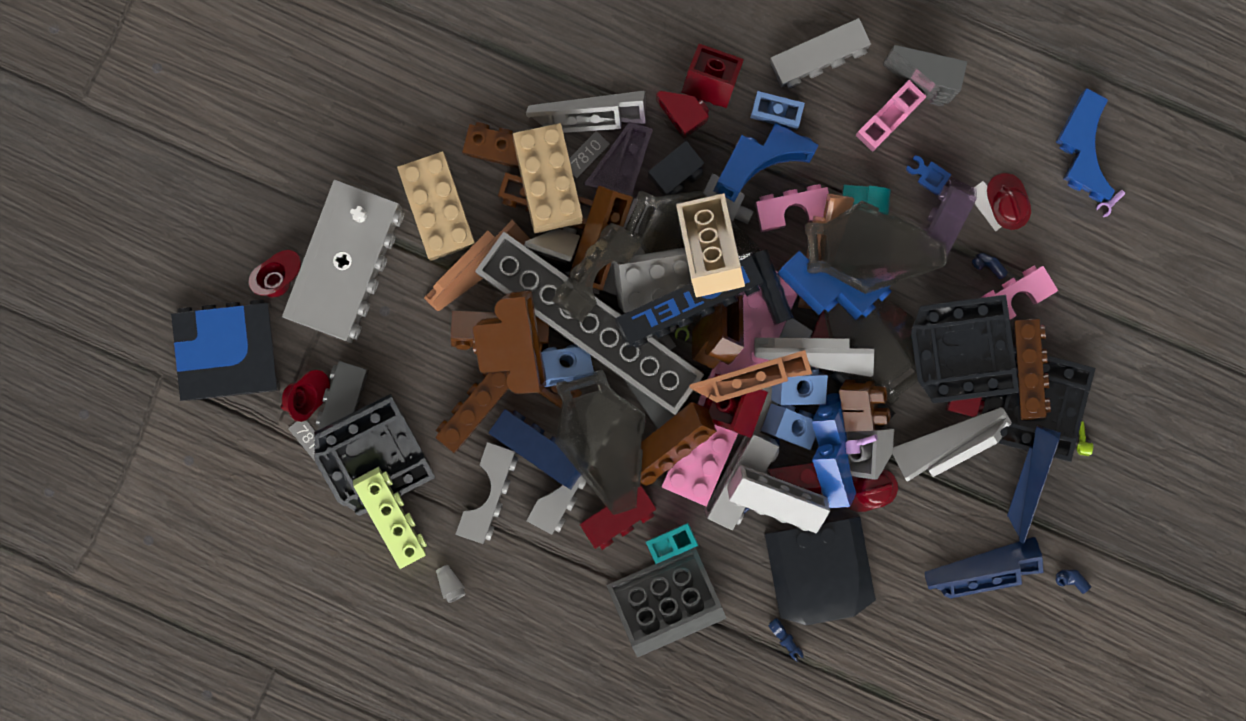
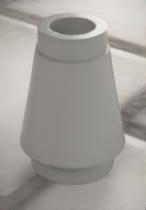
M449 565L436 570L443 599L446 598L447 602L451 603L466 595L464 585L452 569H450Z

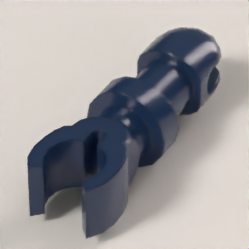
M776 618L771 621L770 625H768L769 628L781 640L779 642L781 646L787 648L792 659L799 661L795 653H798L803 658L802 650L793 642V636L787 634L779 619Z

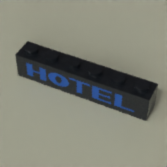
M748 256L740 260L745 287L696 297L693 284L690 283L617 317L615 322L627 347L629 348L634 345L635 349L647 344V339L654 335L657 338L669 334L671 332L670 328L679 325L680 328L693 322L692 318L701 314L702 318L714 313L716 311L715 307L721 304L727 307L738 301L736 297L743 294L749 297L759 292V287L764 281L752 257Z

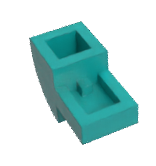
M843 185L842 196L854 198L851 211L889 214L890 189L877 186Z
M689 523L646 541L655 564L699 545Z

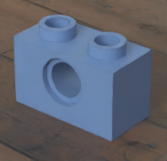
M757 91L750 118L774 125L777 123L780 126L784 125L790 129L797 130L805 103Z
M576 344L558 350L556 347H550L541 352L546 379L545 387L588 381L594 373L590 354ZM564 360L568 362L570 367H563L559 361Z
M810 367L812 371L810 375L788 377L787 382L773 385L771 400L780 405L826 404L828 375L819 372V368ZM802 381L801 388L797 390V384Z
M771 403L761 431L811 450L816 436L812 425L813 414L803 410H799L796 413L794 412L796 409L794 406H778Z

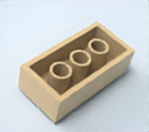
M561 123L513 133L514 147L534 233L581 224L582 213Z
M442 151L398 166L397 168L428 259L432 261L472 247L475 244V240L444 152Z
M725 193L676 204L696 297L745 287Z

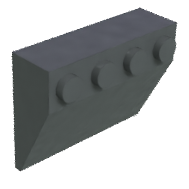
M894 45L885 58L883 65L904 83L910 80L926 96L925 99L930 100V104L943 107L944 104H949L961 91L967 61Z
M696 547L606 585L637 658L727 619Z

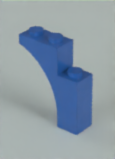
M1085 89L1080 95L1056 143L1061 145L1059 148L1069 154L1076 153L1063 178L1068 181L1067 185L1077 191L1085 190L1090 193L1089 197L1102 203V201L1110 200L1115 192L1100 170L1095 149L1098 121L1108 99L1089 89Z
M775 123L764 146L759 144L754 138L742 135L713 192L717 194L725 193V198L735 202L744 185L755 174L777 163L789 161L809 163L818 144L808 137L792 132L787 126H780Z
M800 251L777 273L818 315L824 310L827 312L831 311L839 303L855 320L861 315L866 318L876 308L873 303L878 298L883 301L892 292L889 287L895 282L889 275L867 281L839 278L821 270Z
M838 393L826 395V404H820L812 420L819 444L812 460L823 496L828 498L830 508L850 507L856 495L845 447L847 432H845L843 419L844 410H842L840 394Z

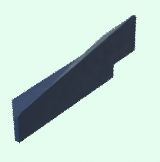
M1038 425L1035 431L1034 444L1029 447L1007 514L1019 536L1020 542L1023 544L1025 543L1061 434Z
M1036 537L1026 539L1024 544L1019 541L926 571L925 579L928 589H939L948 598L961 597L1022 585L1021 575L1044 573L1043 558Z

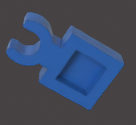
M915 155L913 160L918 163V168L912 169L910 166H907L906 171L911 175L918 174L921 176L917 183L938 195L951 174L932 161L928 167L925 166L923 159Z

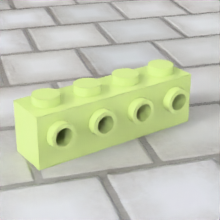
M377 467L354 479L353 486L398 567L401 569L426 556L425 547L427 543L422 534L417 535L413 529L416 524L411 514H405L401 506L404 505L400 494L398 492L393 493L390 487L393 484L390 476L386 471L382 473L381 469Z

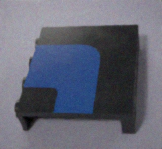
M264 299L251 300L250 305L241 306L240 302L226 303V308L218 309L216 305L202 306L200 311H192V307L179 308L178 313L171 314L180 401L280 391V383L276 379L269 308H272L271 304L264 303Z

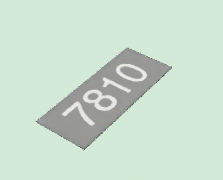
M597 131L569 158L572 174L576 178L610 145Z
M297 421L288 429L315 461V431L307 421Z

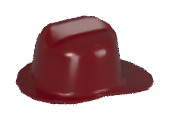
M1002 173L993 177L988 183L987 198L995 220L1005 229L1015 230L1023 227L1031 215V205L1024 185L1013 174Z
M283 250L276 253L252 271L248 281L250 289L260 296H282L287 292L290 282L300 271V256L291 250Z
M311 370L303 375L298 382L289 384L282 393L281 409L287 411L295 421L303 422L309 419L323 403L326 388L330 389L327 375L320 370Z
M883 469L878 479L852 476L856 495L851 506L848 508L856 512H866L890 504L898 492V483L895 476Z

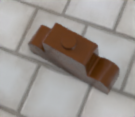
M532 291L511 292L496 303L495 314L498 318L481 319L473 326V351L477 354L479 370L482 373L510 371L506 383L512 392L519 394L541 392L546 386Z
M743 295L736 297L738 300L736 303L727 307L721 304L715 307L716 311L699 320L692 331V360L715 369L720 361L727 365L731 364L744 348Z

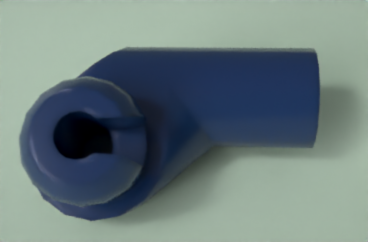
M979 253L972 260V265L976 269L982 270L986 266L990 268L998 279H1003L1008 274V271L996 257Z
M1061 570L1056 574L1055 580L1059 586L1075 585L1082 594L1092 587L1077 570Z

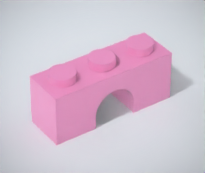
M908 80L883 108L857 132L856 136L873 152L923 102L926 96Z
M821 184L806 187L807 191L801 193L794 189L783 192L784 196L774 198L773 194L759 197L760 201L755 203L760 231L765 232L784 228L786 226L784 213L791 206L802 208L806 213L808 222L813 221V216L823 217L826 197L829 194L828 187L821 188Z
M1034 265L1022 272L1023 278L1018 281L1012 278L1002 284L1003 290L998 293L992 290L981 298L1006 295L1009 318L1012 319L1017 316L1011 306L1012 298L1016 293L1026 294L1033 304H1037L1056 293L1058 289L1044 266L1037 269Z

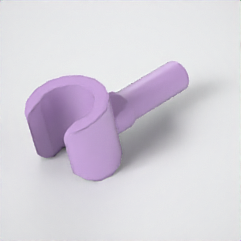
M1120 190L1106 203L1098 204L1096 210L1102 205H1106L1108 212L1102 217H1107L1111 213V207L1125 195V192Z
M877 435L847 441L845 443L846 454L860 453V445L878 440Z

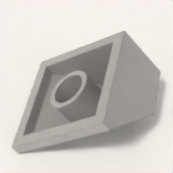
M563 227V230L554 229L525 242L524 246L533 253L572 265L581 237L576 235L577 230Z
M875 427L874 431L847 432V441L864 439L875 434L878 437V440L860 445V453L848 454L851 476L868 479L879 478L893 453L894 429Z

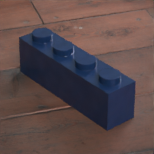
M504 409L489 431V434L571 490L587 467L586 464L581 462L584 457L572 449L569 453L562 448L564 443L554 436L551 439L543 435L545 430L535 423L531 426L524 422L526 417L516 410L510 413Z

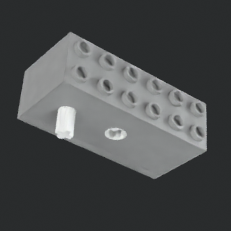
M334 180L282 317L352 343L353 339L357 340L362 328L359 325L361 317H366L370 308V303L367 302L370 293L374 295L378 287L379 281L376 280L379 271L383 272L387 263V258H385L387 248L392 249L396 236L393 232L395 227H400L403 221V208L396 202ZM342 260H348L349 265H341Z

